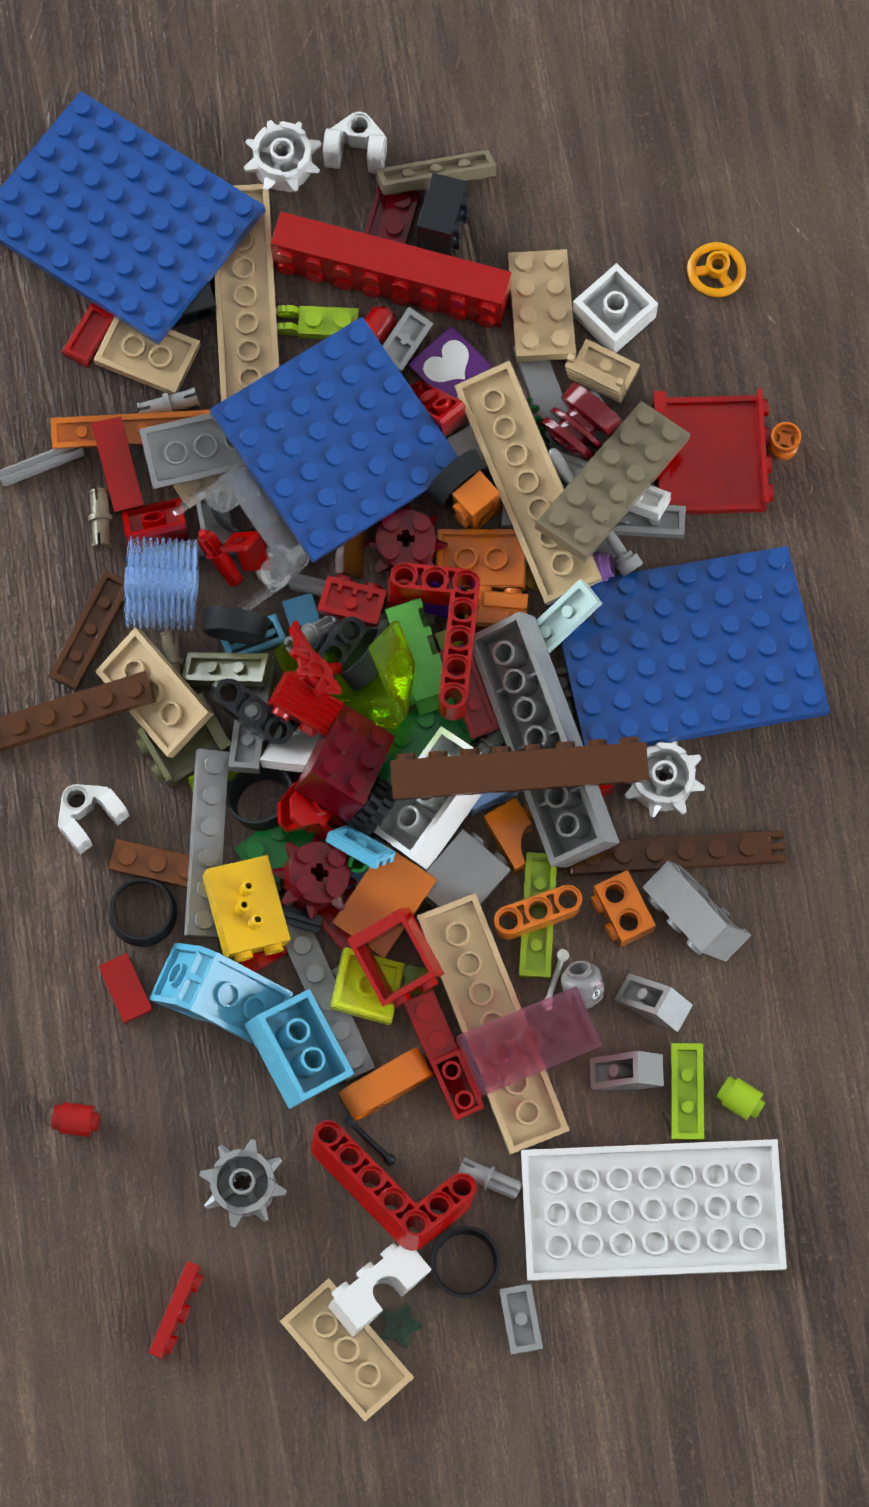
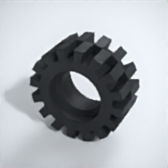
M377 776L365 805L348 822H345L367 836L374 832L377 826L383 823L382 820L387 818L389 810L395 805L394 802L396 800H393L392 785Z

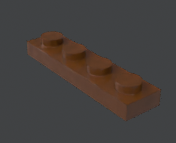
M107 570L103 571L49 673L50 679L78 691L125 602L124 578Z

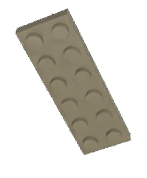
M641 401L538 519L535 529L583 562H586L689 441L691 434Z

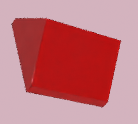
M180 497L121 510L129 550L130 536L133 549L135 543L134 554H136L137 536L141 553L144 552L143 537H145L146 547L148 543V548H150V537L152 538L153 547L154 541L155 547L157 546V537L159 546L160 544L164 545L163 537L166 544L167 541L170 544V538L175 540L176 543V538L178 542H182L183 539L184 541L190 540Z

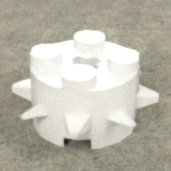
M270 120L267 121V129L266 127L262 128L255 139L246 140L245 143L253 149L254 158L244 166L245 172H256L258 179L264 184L263 189L265 191L271 188L279 191L296 192L311 173L320 172V169L312 162V154L322 146L319 140H308L305 131L301 128V122L293 124L282 121L279 122V125H276Z
M677 741L670 743L660 742L655 746H647L649 781L631 783L632 787L626 792L625 797L627 799L636 798L642 805L648 807L650 817H655L658 811L677 810L682 815L687 812L685 801L690 792L704 791L705 789L704 785L695 780V766L702 758L700 755L688 756L683 748L677 746ZM661 773L668 775L665 782L659 780Z

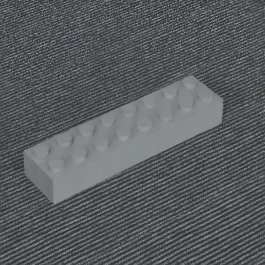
M517 612L475 633L473 656L507 746H511V751H524V745L543 744V749L556 748L557 742L575 741V747L583 746L535 616ZM598 785L524 791L551 866L567 868L620 844Z

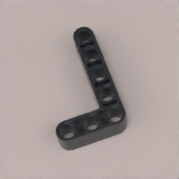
M354 616L338 619L314 651L325 659V650L328 647L333 648L336 652L335 662H339L343 667L364 638V623L361 619ZM346 622L354 627V636L351 639H347L342 632ZM220 679L213 683L210 688V697L215 705L268 744L286 743L300 726L299 723L292 719L286 722L273 715L271 712L274 708L268 706L266 702L235 679ZM224 684L229 685L233 690V696L228 702L220 697V688ZM249 703L254 704L258 710L254 720H249L244 713L245 707ZM275 721L282 727V734L278 739H274L269 733L270 725Z

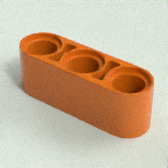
M563 885L504 906L495 914L494 931L500 938L510 940L573 918L580 911L582 894L575 886ZM569 895L575 899L576 905L569 909L564 908L559 903L560 897ZM533 906H541L545 909L546 916L542 919H535L530 915L529 910ZM510 916L516 920L517 925L511 930H506L501 927L499 921L503 917Z
M416 1047L345 1087L338 1094L352 1119L358 1121L428 1081L434 1074L421 1051Z

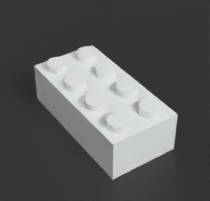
M441 726L418 758H429V752L448 751V756L461 755L460 750L473 747ZM482 794L396 800L394 802L395 805L388 812L389 815L382 820L383 823L377 826L374 833L428 870Z

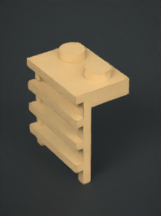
M586 339L576 358L575 355L569 353L565 368L569 379L591 390L596 389L599 394L621 404L640 368V364Z

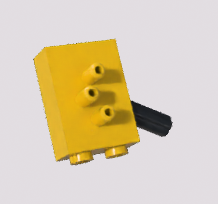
M268 855L209 868L202 875L223 956L229 959L234 958L235 962L252 959L253 953L264 951L265 955H272L283 951V946L291 940L287 925L312 933H318L321 928V915L316 914L314 919H310L307 911L281 904Z

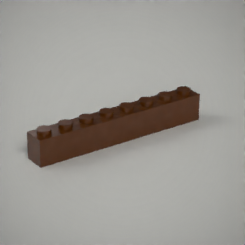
M638 736L619 738V744H607V739L588 740V746L575 747V741L557 742L556 748L543 749V744L524 745V751H511V746L492 747V753L480 754L479 748L460 750L461 755L448 756V751L429 752V758H416V753L397 754V760H390L393 800L648 782L646 742H639Z

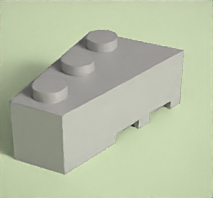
M668 860L643 886V889L650 895L647 898L649 903L661 912L663 910L669 916L667 919L669 925L678 933L683 932L689 938L687 941L688 946L698 955L704 953L726 962L751 936L745 928L736 927L728 918L730 913L724 907L720 909L709 898V893L686 870L676 863Z

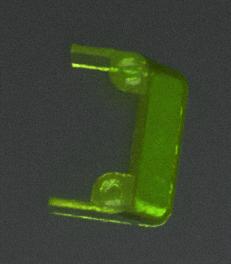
M399 620L393 621L369 646L379 673L365 686L356 691L338 674L334 679L337 680L341 687V694H330L382 728L398 727L406 719L416 668L415 660ZM283 642L274 651L283 674L285 671L295 673L296 669L299 668L297 660L291 658L290 653L286 650V647L292 645L293 642L285 645ZM324 652V658L328 663L335 662L336 657L333 654Z

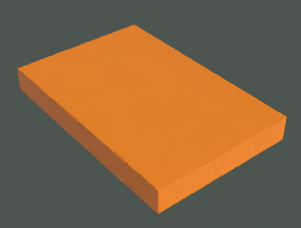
M437 529V539L448 543V548L436 551L435 566L473 570L480 578V586H488L492 590H504L506 588L526 590L527 559L514 529ZM463 585L462 590H472L473 588L467 585Z
M385 844V846H387L388 848L394 850V849L391 848L389 845ZM394 850L396 853L392 863L386 862V865H379L376 869L369 867L344 904V909L338 913L332 923L353 936L399 908L409 907L414 916L438 879ZM404 925L370 944V949L386 958L405 930Z

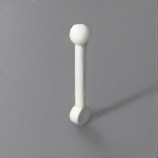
M565 949L559 950L556 954L558 961L545 1000H542L540 1003V1008L545 1012L552 1009L551 999L563 963L569 958V953Z

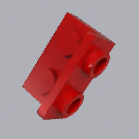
M327 575L317 610L319 614L339 619L354 616L361 619L364 625L376 627L379 624L383 607L387 602V590H383L382 586L371 582H366L365 585L353 582V579L344 575H336L335 577Z

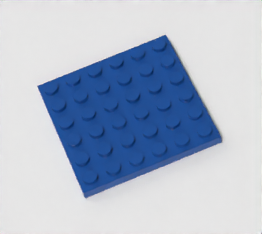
M363 317L345 326L210 409L211 415L312 563L427 492L435 477L458 457Z

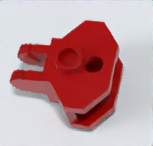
M298 780L293 782L277 804L278 824L286 832L305 830L308 834L314 832L326 842L328 832L333 830L327 822L336 829L349 825L344 819L294 789Z

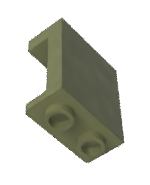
M202 693L198 694V696L203 700V702L209 707ZM214 714L174 758L167 757L142 727L137 729L140 739L135 741L144 757L150 754L155 763L151 766L155 777L159 783L165 780L169 788L194 775L197 749L226 751L230 754L231 742Z

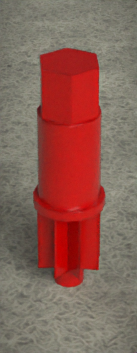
M201 529L198 532L199 536H197L199 540L196 542L205 553L207 559L211 560L230 587L239 585L244 578L229 554L221 552L220 547L223 543H221L214 531Z

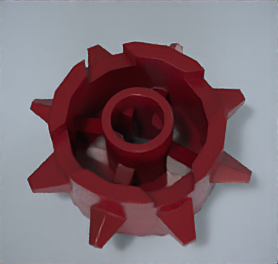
M406 504L403 510L395 511L379 521L375 538L364 543V546L375 549L377 552L378 563L374 571L377 574L387 570L391 573L392 568L399 563L434 565L436 551L448 548V543L436 539L434 526L438 518L435 515L427 517L425 514L412 511L410 505ZM408 541L410 546L403 547L402 542Z
M318 834L314 835L312 842L302 847H298L290 842L286 843L285 848L289 859L281 868L272 869V874L280 878L282 892H285L281 900L282 904L294 903L293 905L296 908L308 911L310 919H314L318 910L326 906L341 912L344 909L341 895L347 886L354 885L357 882L356 879L350 877L346 853L330 844L321 842ZM311 872L318 876L319 881H316V876L312 875Z

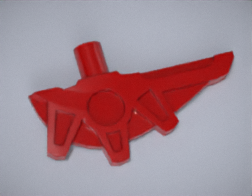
M294 620L288 630L293 638L294 646L290 651V656L297 660L299 666L295 671V675L298 678L307 679L315 687L313 693L317 696L326 693L340 695L341 687L333 675H338L342 672L341 664L339 662L327 663L325 659L316 653L301 631V626L297 620Z

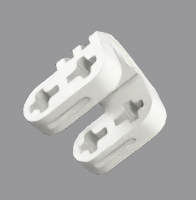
M352 113L332 128H326L323 142V158L326 168L340 169L344 144H348L349 147L367 149L368 173L376 174L375 169L385 168L387 137L366 113ZM356 127H364L366 129L363 133H355L353 130Z
M74 784L68 786L63 791L58 827L80 855L93 846V844L75 820H81L95 808L96 803L101 806L117 826L129 817L128 810L108 787ZM76 794L83 795L85 802L82 806L74 808L69 805L72 796Z

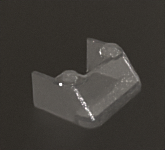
M246 464L232 467L171 510L174 516H179L203 498L217 512H227L240 505L274 555L266 560L260 568V579L265 587L238 605V608L253 609L288 584L310 562V558Z

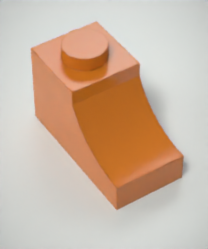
M517 798L487 813L483 818L485 827L503 857L509 862L508 866L514 875L525 870L526 862L522 855L521 842L525 834L531 831L532 823L530 821L533 820L528 806L525 803L520 805Z

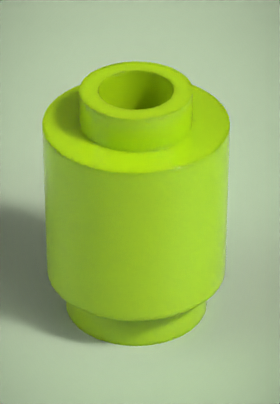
M731 1076L727 1078L716 1098L723 1101L721 1105L746 1121L750 1116L756 1119L766 1102L761 1100L764 1093L740 1078L734 1079Z

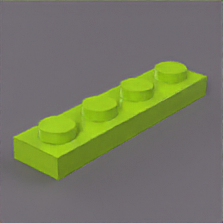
M526 852L523 900L556 888L557 867L550 865L546 853ZM533 906L529 910L530 915L535 919H542L546 916V911L541 906ZM554 925L521 936L519 978L550 980Z

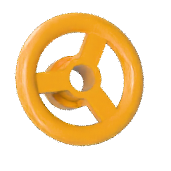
M711 242L700 246L693 252L688 261L687 273L691 284L700 293L710 297H725L737 291L744 282L746 265L742 255L731 245L722 242ZM714 251L708 255L705 266H696L698 260L704 254ZM729 255L737 265V276L734 281L727 275L730 267ZM718 265L722 269L717 270L714 269L713 266ZM710 275V277L718 279L724 288L708 287L699 280L698 276Z

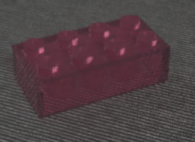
M577 986L456 1037L480 1098L602 1046Z

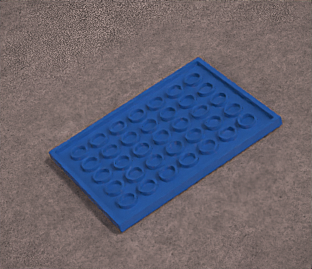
M80 91L0 187V243L159 345L180 319L185 309L206 283L213 278L266 210L265 206Z
M788 546L631 572L625 577L621 574L609 577L608 581L590 586L603 604L560 643L583 746H588V740L607 739V744H619V738L634 736L639 737V742H646L647 746H652L660 742L670 743L826 716L830 712Z

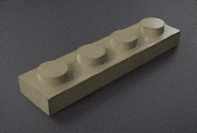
M482 150L375 169L376 181L383 195H397L406 191L428 189L433 173L464 181L482 180L486 177L497 176V165L489 150Z

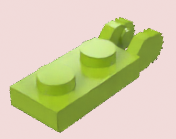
M281 305L276 307V315L278 317L299 319L298 325L292 322L277 323V332L280 335L298 336V338L326 339L359 319V308Z

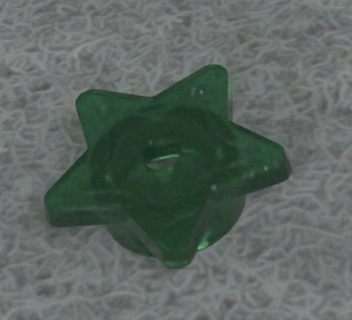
M404 1305L397 1313L382 1312L387 1326L381 1338L383 1340L397 1339L403 1347L407 1348L410 1334L422 1328V1324L411 1319L409 1305ZM398 1323L403 1324L402 1329L397 1328Z

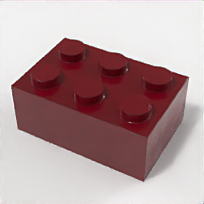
M343 704L328 733L325 736H319L294 789L348 822L365 805L396 736Z

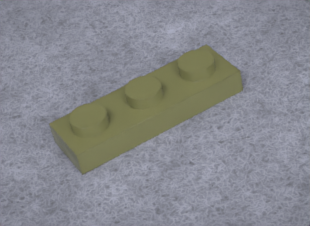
M188 652L182 677L189 685L212 686L213 683L220 679L231 678L237 680L243 686L267 687L274 659L268 653Z

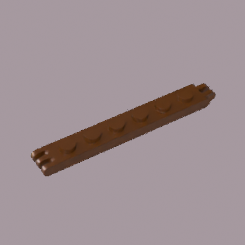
M777 830L619 840L620 844L567 868L557 867V871L568 870L569 876L616 874L626 870L629 873L658 871L668 860L680 865L683 869L780 864L786 862V855H773V852L784 851L785 843H772V840L784 838V832Z

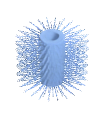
M130 536V552L127 567H125L124 592L126 610L130 613V624H132V617L134 628L135 613L133 614L132 609L136 612L137 608V622L139 618L140 628H142L144 604L147 611L145 612L144 610L147 629L149 627L150 612L154 629L156 612L160 628H162L163 613L167 629L170 616L174 628L175 623H177L176 614L181 626L183 616L188 624L190 623L189 616L191 621L194 620L199 590L198 560L196 558L198 550L195 543H193L191 553L187 541L185 553L180 542L178 554L175 544L172 546L171 538L170 545L173 552L168 548V541L166 548L163 537V544L166 549L165 555L164 550L161 549V544L159 546L158 537L156 540L159 554L158 551H155V541L153 547L152 538L150 537V549L153 551L152 556L151 552L148 555V543L146 547L145 537H143V551H146V555L143 553L140 562L141 547L138 536L136 556L134 554L135 543L133 549ZM125 611V617H126L127 628H129L128 615L126 614V611Z

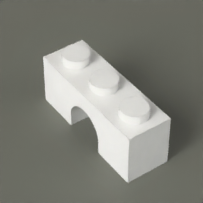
M396 1242L392 1243L380 1254L383 1257L380 1262L374 1266L370 1261L356 1273L359 1278L349 1285L345 1281L331 1293L334 1298L328 1307L352 1337L377 1318L383 1310L373 1296V1287L375 1285L388 1284L402 1297L431 1272L432 1269L416 1250H406L402 1246H398Z

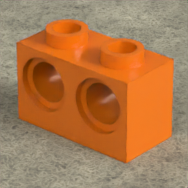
M478 471L452 494L454 502L452 508L456 512L454 517L464 529L468 526L471 529H480L502 511L500 492L481 471Z
M628 870L594 885L592 891L594 896H591L590 899L598 914L603 913L608 923L604 927L612 942L617 940L619 946L622 947L654 932L656 924ZM609 890H617L622 894L623 899L618 903H612L606 898L605 894ZM630 917L636 922L637 927L632 931H627L620 926L619 921L622 918Z

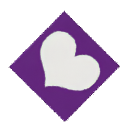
M450 326L408 364V369L420 380L456 398L458 394L454 387L455 385L492 369V365Z

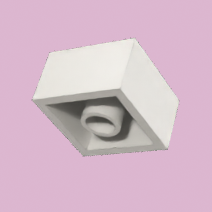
M616 263L573 301L572 311L573 317L605 348L617 353L656 318L658 303Z

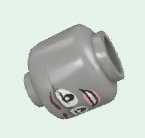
M575 961L561 975L564 997L569 1005L576 1008L589 1009L602 1000L605 989L601 971L596 965L587 961Z

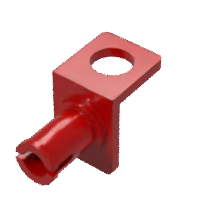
M265 528L262 531L234 532L220 547L221 552H237L244 571L268 570L271 564L266 547L273 542L274 536H271L273 533L269 528Z

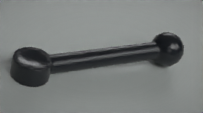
M347 1116L344 1119L352 1129L383 1157V1161L387 1166L395 1163V1156L392 1153H387L351 1117Z

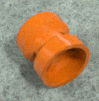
M781 422L773 428L768 450L774 458L788 460L796 454L801 441L799 428L791 422Z

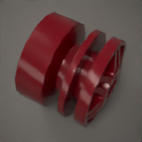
M573 382L561 396V400L568 408V411L565 413L553 407L550 412L559 422L556 423L552 419L545 417L541 421V425L564 450L573 456L575 455L589 462L594 454L586 445L588 444L596 450L602 447L594 436L596 432L609 438L620 426L622 420L599 398L581 385Z

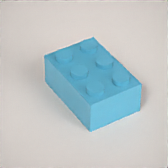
M310 989L268 1009L244 1024L289 1109L354 1075L347 1058Z

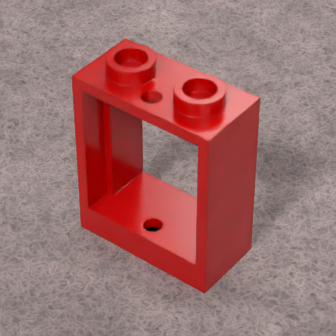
M409 907L399 908L347 939L382 1007L393 1004L395 1008L404 1005L405 1002L412 1000L410 994L419 989L424 993L439 984L436 979L445 975ZM404 925L429 972L393 992L369 945Z

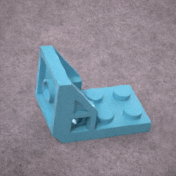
M174 943L148 1000L196 1020L212 1023L255 1045L244 1024L255 1016L290 999L293 992L218 952L203 946Z

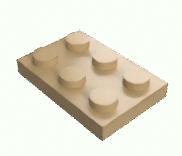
M114 317L94 358V363L165 393L168 392L171 395L179 392L201 344L199 340L170 330L160 344L157 345Z

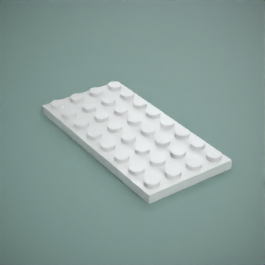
M778 1139L521 1150L527 1281L777 1271L787 1269Z

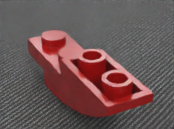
M431 989L413 997L411 1001L405 1002L404 1006L415 1029V1034L455 1121L485 1108L434 991Z

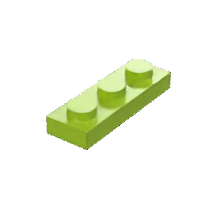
M671 1043V1140L703 1141V1044Z

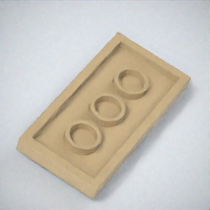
M567 249L508 253L509 271L512 272L511 304L516 362L567 359L569 353L575 355L576 358Z
M134 628L95 672L104 683L143 671L149 673L156 702L130 710L129 712L167 757L174 758L214 713L141 629Z
M328 1278L279 1322L364 1422H366L409 1384L414 1377L369 1324L353 1337L328 1307L334 1298L331 1293L337 1288Z

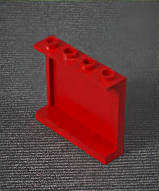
M762 388L757 389L756 395L666 398V391H654L652 408L691 434L689 441L656 478L657 488L671 492V501L668 505L686 506V514L766 512L769 502L774 500L773 484H768V473H772V456L766 455V445H770V427H765L764 417H768L769 404L768 399H763Z

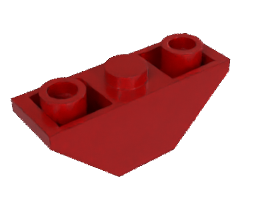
M422 380L410 385L445 437L465 422V404L463 401Z

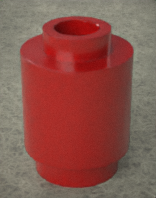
M385 306L372 307L364 320L383 346L397 325V321L394 318L395 313Z
M63 1102V1105L55 1104L52 1115V1130H59V1134L91 1137L92 1131L98 1132L100 1113L95 1112L94 1105Z

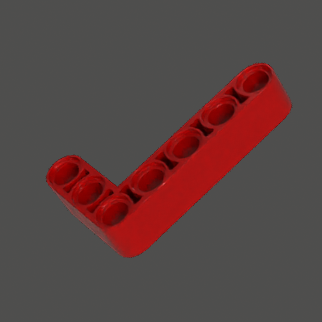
M399 563L392 568L390 573V591L393 597L407 602L421 598L422 603L449 606L439 690V712L445 719L458 720L463 717L467 709L480 578L476 572L470 569ZM407 579L411 582L407 585H402L397 581ZM432 582L440 583L442 586L438 588H432L428 584ZM467 585L473 589L470 591H463L459 589V587ZM459 613H465L470 617L467 619H459L456 617V615ZM456 641H462L466 646L458 648L452 644ZM458 669L461 670L463 674L460 676H453L449 672L451 670ZM449 698H456L460 701V703L456 705H450L446 702V700Z
M325 1120L315 1126L310 1146L313 1156L404 1249L415 1251L422 1248L471 1208L477 1184L469 1174L457 1173L416 1204L340 1125L334 1121ZM321 1139H328L331 1143L323 1142ZM342 1161H350L354 1165H347ZM364 1183H371L376 1187H368ZM455 1191L463 1192L466 1196L458 1195ZM386 1205L395 1206L397 1210H391ZM432 1209L439 1210L443 1214H436L432 1211ZM408 1228H416L420 1232L414 1233L411 1232Z

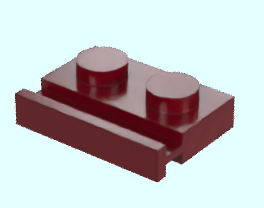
M378 185L364 233L407 244L420 201V192L406 191L397 195H383Z

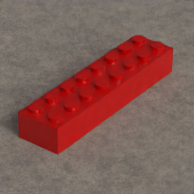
M280 212L270 243L273 266L282 274L305 276L308 280L315 283H321L322 281L332 283L339 289L362 291L363 294L372 298H378L379 296L389 298L396 304L419 306L420 309L429 313H435L436 311L446 313L453 319L476 321L480 326L486 328L494 326L501 328L510 299L512 275L510 271L285 212Z

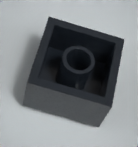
M436 173L432 174L417 223L418 248L449 256L453 255L454 249H460L463 239V233H461L463 223H468L471 207L469 206L471 194L467 193V181Z

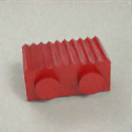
M285 671L267 702L268 706L274 708L271 713L283 721L288 722L289 719H292L299 723L298 729L312 738H315L316 734L325 736L344 703L328 693L321 696L315 695L313 693L315 687L310 682L298 678L292 671Z

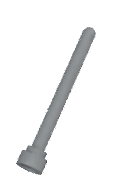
M552 448L548 451L549 456L564 481L569 485L576 475L560 451ZM614 530L605 538L618 558L616 560L619 565L617 569L623 577L643 564L637 553L634 555L631 550L627 551Z

